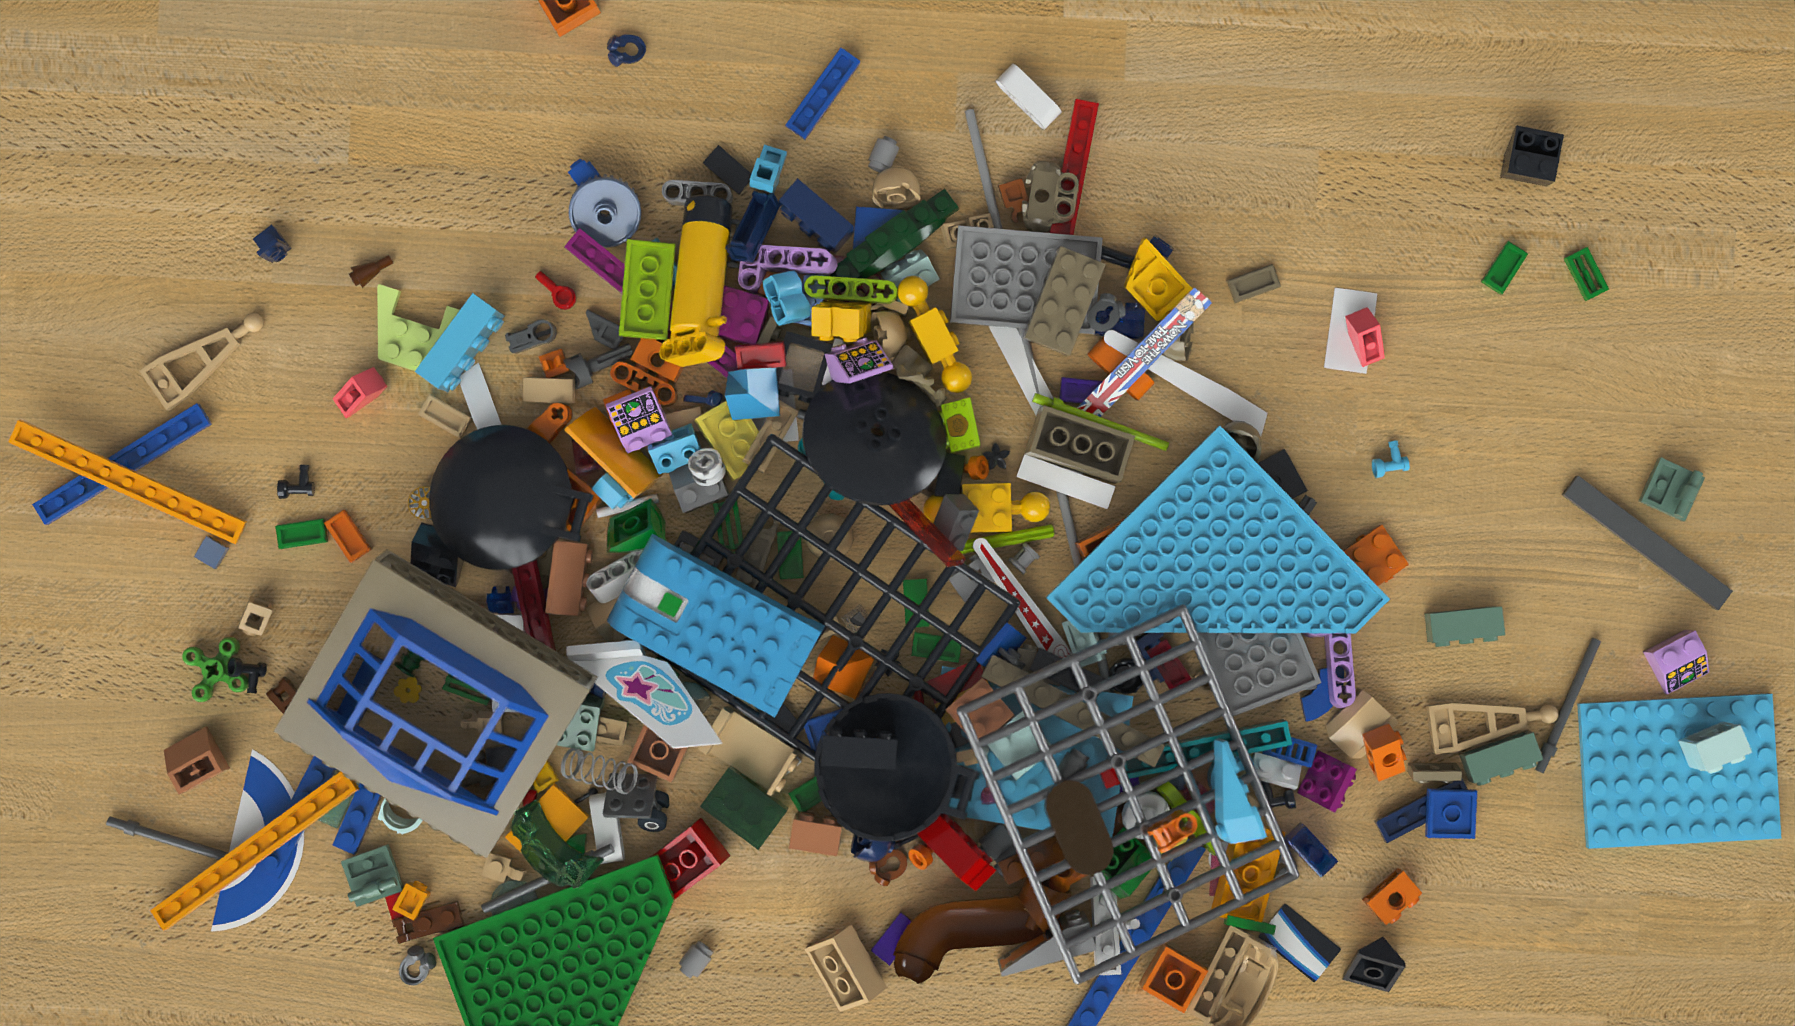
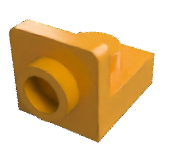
M416 880L414 883H406L392 910L413 921L416 920L423 904L431 894V892L426 890L428 886Z

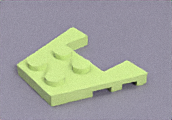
M378 284V359L415 371L460 310L447 306L440 328L429 327L395 316L394 312L401 291Z

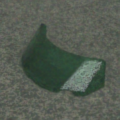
M537 800L516 811L511 830L513 836H516L521 841L522 848L520 851L532 868L550 883L559 887L569 885L573 889L579 888L604 861V858L601 856L595 857L583 854L567 844L550 825L540 802Z

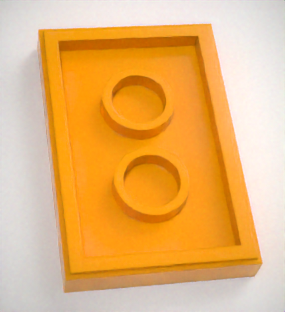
M553 784L505 838L541 870L590 816L556 784Z

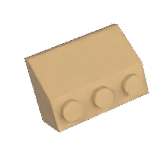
M852 924L832 932L805 948L806 953L840 1012L870 1002L887 988Z

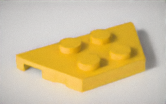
M1143 237L1124 287L1154 320L1160 321L1192 290V287L1148 239Z

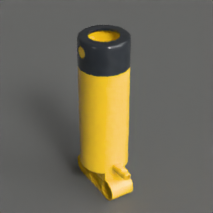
M695 195L687 198L685 201L670 323L671 339L665 340L659 351L662 360L680 367L717 360L723 355L725 350L724 340L717 336L719 326L727 321L725 316H721L728 255L725 248L727 244L729 245L733 207L730 202L723 198L711 195Z

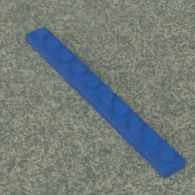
M373 655L380 663H383V659ZM364 660L352 684L364 694L373 680L376 670ZM380 684L378 685V687H377V689L375 690L374 694L372 695L371 699H373V697H374L376 691L378 690ZM347 692L337 713L350 719L358 705V701ZM365 707L364 711L359 717L356 723L357 725L360 724L363 716L365 715L368 709L367 707ZM314 756L286 811L331 779L336 768L326 766L321 759ZM304 830L259 862L256 868L276 879L280 878Z
M1204 847L1195 848L1167 862L1166 867L1175 887L1187 881L1206 849ZM1160 875L1143 902L1163 893L1164 885ZM1171 901L1133 918L1140 922V926L1137 929L1128 930L1134 946L1151 939L1171 907ZM1120 938V953L1126 950ZM1139 956L1121 964V974L1098 975L1066 1026H1097Z

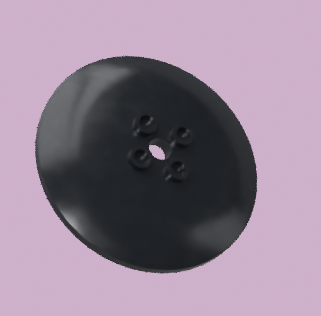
M882 372L852 383H841L831 380L813 397L803 420V447L815 473L832 490L843 497L859 503L892 505L907 501L923 492L933 482L944 462L947 445L946 432L937 408L929 397L914 384L905 379H899L898 376ZM879 428L883 432V436H874L871 433V429Z

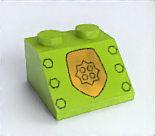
M971 398L941 405V411L938 412L946 429V449L950 448V453L979 448L980 440Z

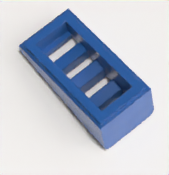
M1291 737L1292 745L1287 746L1285 755L1281 754L1283 747L1276 748V752H1272V749L1262 751V754L1311 768L1317 744ZM1294 743L1298 744L1295 758L1291 757ZM1306 746L1308 749L1305 760H1301L1303 748Z

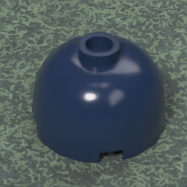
M854 834L851 842V853L855 854L853 857L859 860L876 862L884 858L887 853L893 851L895 841L869 840Z

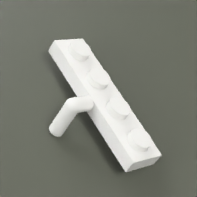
M1094 876L1090 877L1091 888L1097 885ZM1112 892L1117 904V895L1114 892ZM1102 894L1091 898L1093 927L1112 917ZM1131 919L1125 922L1128 930L1137 929L1140 926V922L1137 919ZM1116 927L1093 937L1096 951H1094L1095 965L1120 954L1119 933ZM1121 964L1100 975L1121 974Z

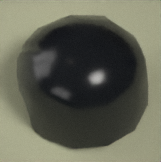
M1122 658L1116 661L1108 672V678L1136 666L1133 658ZM1140 675L1114 686L1113 689L1122 694L1136 693L1143 685Z

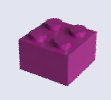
M724 285L721 316H725L727 321L719 326L718 336L745 345L757 344L762 334L771 303L767 298Z

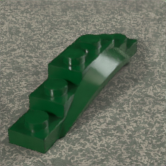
M943 189L926 201L924 199L907 212L903 210L866 236L863 243L846 254L847 257L837 264L836 270L830 276L866 279L880 272L925 241L945 223L948 217L957 212L959 207L946 189ZM836 283L842 292L846 289L844 283Z

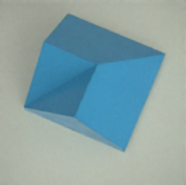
M776 368L743 369L728 372L725 398L732 420L780 416Z

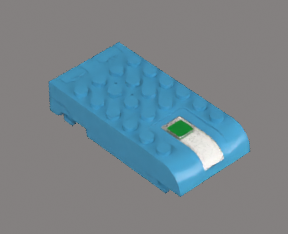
M654 534L650 536L607 618L609 625L623 635L773 717L780 710L825 625L800 615Z

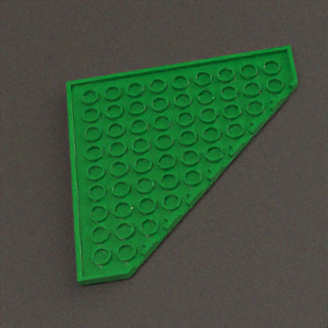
M656 854L435 936L433 941L465 1026H619L675 898L659 855Z

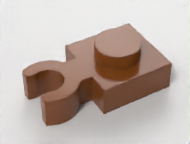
M1022 178L998 185L1004 207H1012L1011 220L1013 223H1018L1017 213L1022 212V201H1029Z

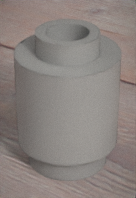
M884 136L883 139L878 138L868 159L870 161L868 167L879 173L890 168L899 151V147L896 146L897 141L887 136Z
M698 940L696 944H692L679 961V964L682 966L680 971L689 978H692L693 975L698 977L712 958L710 956L714 952Z

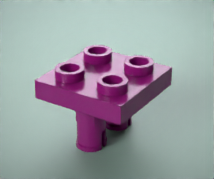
M1318 750L1312 767L1308 769L1297 793L1335 813L1337 808L1343 806L1340 802H1345L1344 794L1347 788L1354 784L1351 780H1356L1355 772L1357 769Z

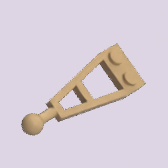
M250 313L245 317L244 324L231 331L229 328H225L160 356L139 370V372L164 408L170 411L189 398L241 345L238 341L239 338L249 331L257 332L261 330L264 325L263 318L257 313ZM226 338L229 344L212 359L204 347ZM196 351L206 364V367L183 389L166 364Z
M1442 703L1426 706L1432 754L1456 752L1526 728L1529 721L1541 720L1549 724L1555 722L1558 718V710L1551 704L1543 705L1539 710L1526 712L1523 707L1464 703ZM1453 710L1484 712L1487 732L1458 742ZM1495 713L1516 714L1517 722L1497 729Z

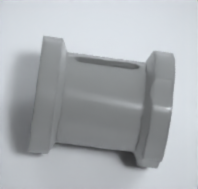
M1026 543L1022 545L1023 548L1014 558L1010 557L1008 559L1023 575L1026 573L1025 569L1035 559L1038 560L1040 558Z

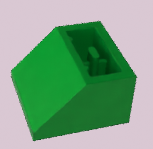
M1122 827L1116 835L1126 831V829ZM1132 838L1113 848L1112 859L1109 865L1102 871L1107 880L1152 857L1149 850L1136 838ZM1151 870L1110 890L1120 899L1129 897Z

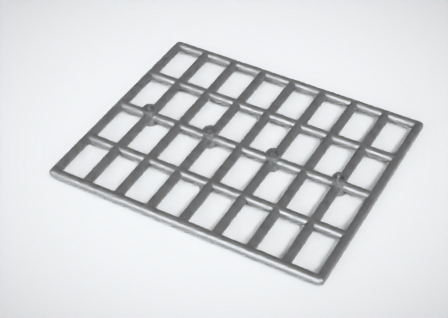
M1184 604L961 705L956 710L1072 981L1076 985L1092 979L1299 878V872L1188 608ZM1180 616L1190 641L1144 661L1134 637ZM1125 641L1136 666L1089 686L1079 662ZM1191 650H1195L1204 674L1159 695L1148 670ZM1071 667L1079 686L1078 692L1034 712L1024 687ZM1140 675L1150 699L1104 720L1095 700L1097 694ZM1208 683L1218 707L1173 728L1163 704ZM1015 692L1025 717L978 738L968 713ZM1085 700L1095 725L1048 746L1038 721ZM1154 708L1164 733L1118 754L1108 729ZM1221 716L1232 738V741L1228 742L1231 751L1237 750L1246 774L1238 778L1244 784L1251 783L1260 807L1257 808L1260 817L1265 816L1274 840L1230 861L1205 805L1215 800V789L1201 795L1191 770L1213 761L1214 749L1187 761L1177 737ZM1030 726L1039 751L993 772L982 747ZM1099 734L1108 754L1106 760L1066 779L1083 782L1108 769L1114 768L1124 792L1098 803L1097 807L1100 813H1103L1128 801L1136 822L1134 827L1111 837L1113 848L1142 834L1152 858L1107 880L1103 871L1093 874L1097 885L1051 906L1041 882L1071 867L1067 864L1066 860H1063L1040 872H1036L1026 848L1054 836L1052 827L1049 826L1022 839L1012 817L1013 814L1045 800L1051 786L1007 805L997 781L1044 760L1055 784L1063 780L1053 755ZM1168 742L1178 766L1132 787L1124 768L1125 762ZM1182 775L1192 799L1146 820L1136 796ZM1197 809L1206 833L1161 854L1154 837L1148 834L1147 829L1176 810L1189 812ZM1211 842L1220 866L1175 887L1165 863ZM1279 849L1288 873L1243 894L1233 870ZM1157 868L1164 885L1163 893L1120 913L1110 889ZM1225 875L1234 899L1189 920L1181 902L1183 894ZM1102 894L1112 918L1065 940L1055 915ZM1171 901L1180 925L1134 946L1125 922ZM1116 927L1126 951L1080 973L1070 948Z

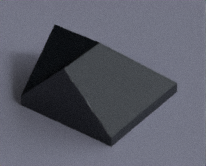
M1381 937L1358 950L1343 974L1342 980L1390 992L1405 969L1406 963L1387 940Z

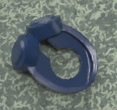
M626 34L619 37L613 35L607 43V49L610 51L608 59L615 67L620 66L622 63L634 64L644 57L646 45L640 37ZM627 43H633L637 46L638 53L630 56L626 52L620 53L617 48L625 47Z
M711 390L708 392L707 398L684 395L683 401L704 403L716 407L720 405L723 395L715 390Z

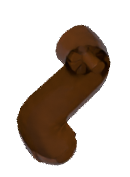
M1028 877L1025 878L1020 892L1012 897L950 901L934 905L920 912L907 925L894 950V968L897 976L909 978L917 984L923 983L931 977L935 970L938 971L944 955L950 950L1015 945L1031 941L1044 933L1046 934L1050 927ZM1049 878L1041 882L1051 906L1071 897L1072 891L1070 890L1064 893L1051 889L1049 887ZM1063 912L1055 915L1057 921L1059 920Z

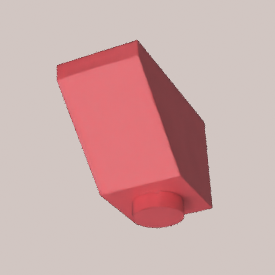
M1366 307L1345 316L1348 334L1362 367L1384 359L1380 324L1369 308Z
M372 367L352 376L335 395L333 400L345 418H348L378 398L388 386L385 384L382 376Z

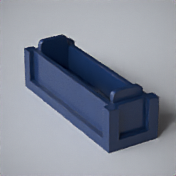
M753 191V197L730 244H727L725 248L732 260L754 262L780 208V203L774 193L767 195Z

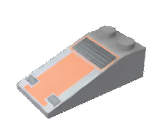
M1069 911L1058 920L1065 940L1090 928L1084 911ZM1049 930L1046 934L1044 933L1031 941L1021 943L997 960L1003 977L1061 961L1063 957L1051 930ZM1091 938L1070 948L1072 956L1075 957L1096 951L1094 939Z

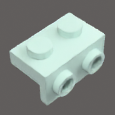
M922 249L909 252L904 259L891 264L880 273L884 280L892 281L897 288L899 283L908 276L922 278L926 282L927 287L940 280L928 256Z
M1069 621L1062 623L1072 654L1103 641V639L1099 640L1097 632H1079ZM1107 650L1079 662L1081 667L1106 659L1105 654Z

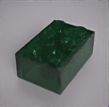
M731 765L700 806L757 850L760 849L788 811L786 805L774 796L768 795L766 790Z

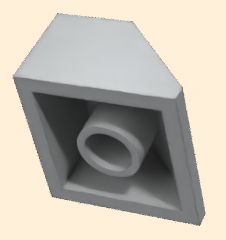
M688 464L678 467L669 473L683 513L691 512L729 496V491L723 478L714 485L701 486L694 481Z

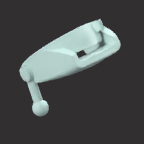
M386 799L383 800L378 815V820H383L389 829L397 831V834L400 832L402 835L415 830L423 821L420 818L405 819L397 816L391 810Z

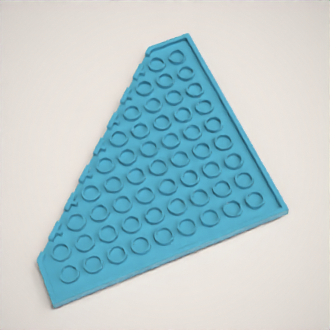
M1218 426L1046 596L1079 632L1120 633L1184 604L1188 608L1198 633L1356 634L1390 600L1221 426ZM1180 616L1144 632L1187 633Z

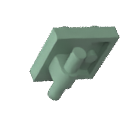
M1660 457L1655 463L1639 498V502L1675 519L1686 521L1705 477H1703V473L1694 470L1692 472Z
M389 844L341 861L351 890L348 893V898L350 902L355 901L356 907L401 892L404 888Z

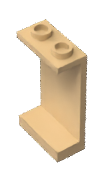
M730 707L722 708L711 726L722 744L699 746L698 750L704 754L712 753L769 790L767 792L768 795L772 796L776 791L780 793L787 783V780L784 779L788 771L793 772L800 761L797 759L800 752Z

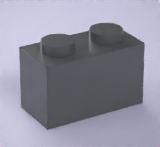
M945 494L929 533L930 537L946 551H963L979 510L964 494Z

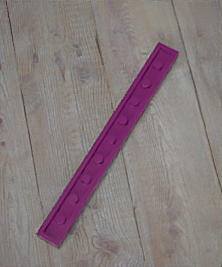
M579 228L564 248L622 294L625 264ZM672 302L670 303V315H669V327H668V332H669V333H671V331H670V323H671V314H672V306H673V303H672ZM725 346L724 353L719 359L707 362L725 378L728 377V372L738 370L736 354L727 346Z

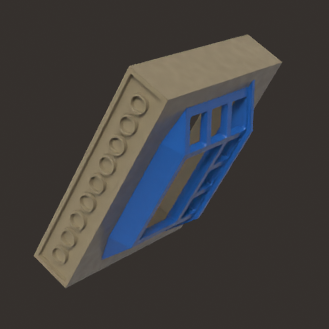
M386 550L371 563L274 732L279 734L282 740L292 742L301 747L304 753L318 757L326 766L343 772L346 778L360 782L368 791L385 797L388 803L407 810L410 816L427 822L432 829L449 835L452 841L459 844L462 843L469 847L474 854L487 858L598 676L391 551ZM374 622L394 639V644L383 663H380L362 646ZM401 646H405L499 703V706L468 756L453 749L371 699ZM356 653L376 670V674L364 694L344 676ZM338 684L358 701V705L350 719L343 717L326 706ZM365 707L393 723L384 740L356 724ZM506 708L535 718L522 740L493 730ZM400 728L427 743V747L418 761L390 745ZM487 739L516 748L503 770L475 761ZM434 749H438L462 764L453 782L425 765ZM469 769L498 778L485 800L459 786Z

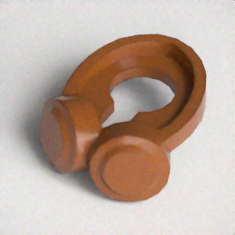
M895 849L891 853H887L881 860L869 862L871 874L875 875V881L882 886H888L891 880L900 877L907 868L906 856L901 851ZM889 857L899 859L900 867L897 870L880 872V868L886 865Z

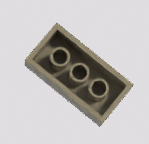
M1062 246L1058 247L1023 339L1070 356L1106 264Z
M1044 405L1038 408L1025 454L1116 484L1122 481L1135 436Z

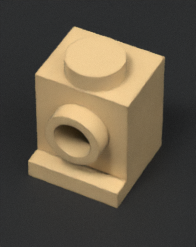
M250 595L238 628L242 629V632L247 635L256 636L257 634L262 636L273 611L274 603ZM254 613L259 615L260 617L258 619H254L251 617V614Z

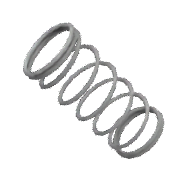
M569 749L561 762V772L565 778H573L575 781L583 780L586 784L594 783L597 787L605 786L608 790L616 789L621 794L631 792L637 782L638 771L634 764H626L624 761H621L616 766L613 758H610L605 763L602 755H599L594 760V755L591 752L583 756V752L580 749ZM575 751L570 761L571 775L567 776L565 773V763L569 754ZM577 753L578 762L575 771L572 773V761ZM588 755H591V768L588 774L583 777L584 760ZM598 758H602L603 767L601 773L594 780L593 770ZM612 760L614 763L613 772L605 783V768L608 762ZM623 763L624 766L619 772L616 786L615 774L618 766ZM632 766L634 770L633 781L630 787L623 791L621 783L625 778L627 767ZM579 770L581 772L582 779H577L574 777L579 772ZM591 772L592 782H587L585 778ZM602 775L603 785H598L596 781ZM613 777L614 788H609L606 785Z

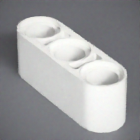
M1012 64L996 80L997 85L1040 128L1046 129L1062 113L1056 103L1015 64Z
M643 550L631 552L589 576L586 585L598 602L607 603L620 595Z
M606 793L589 796L596 849L598 850L609 844L614 848V853L599 860L600 864L625 860L620 819L605 818L602 814Z

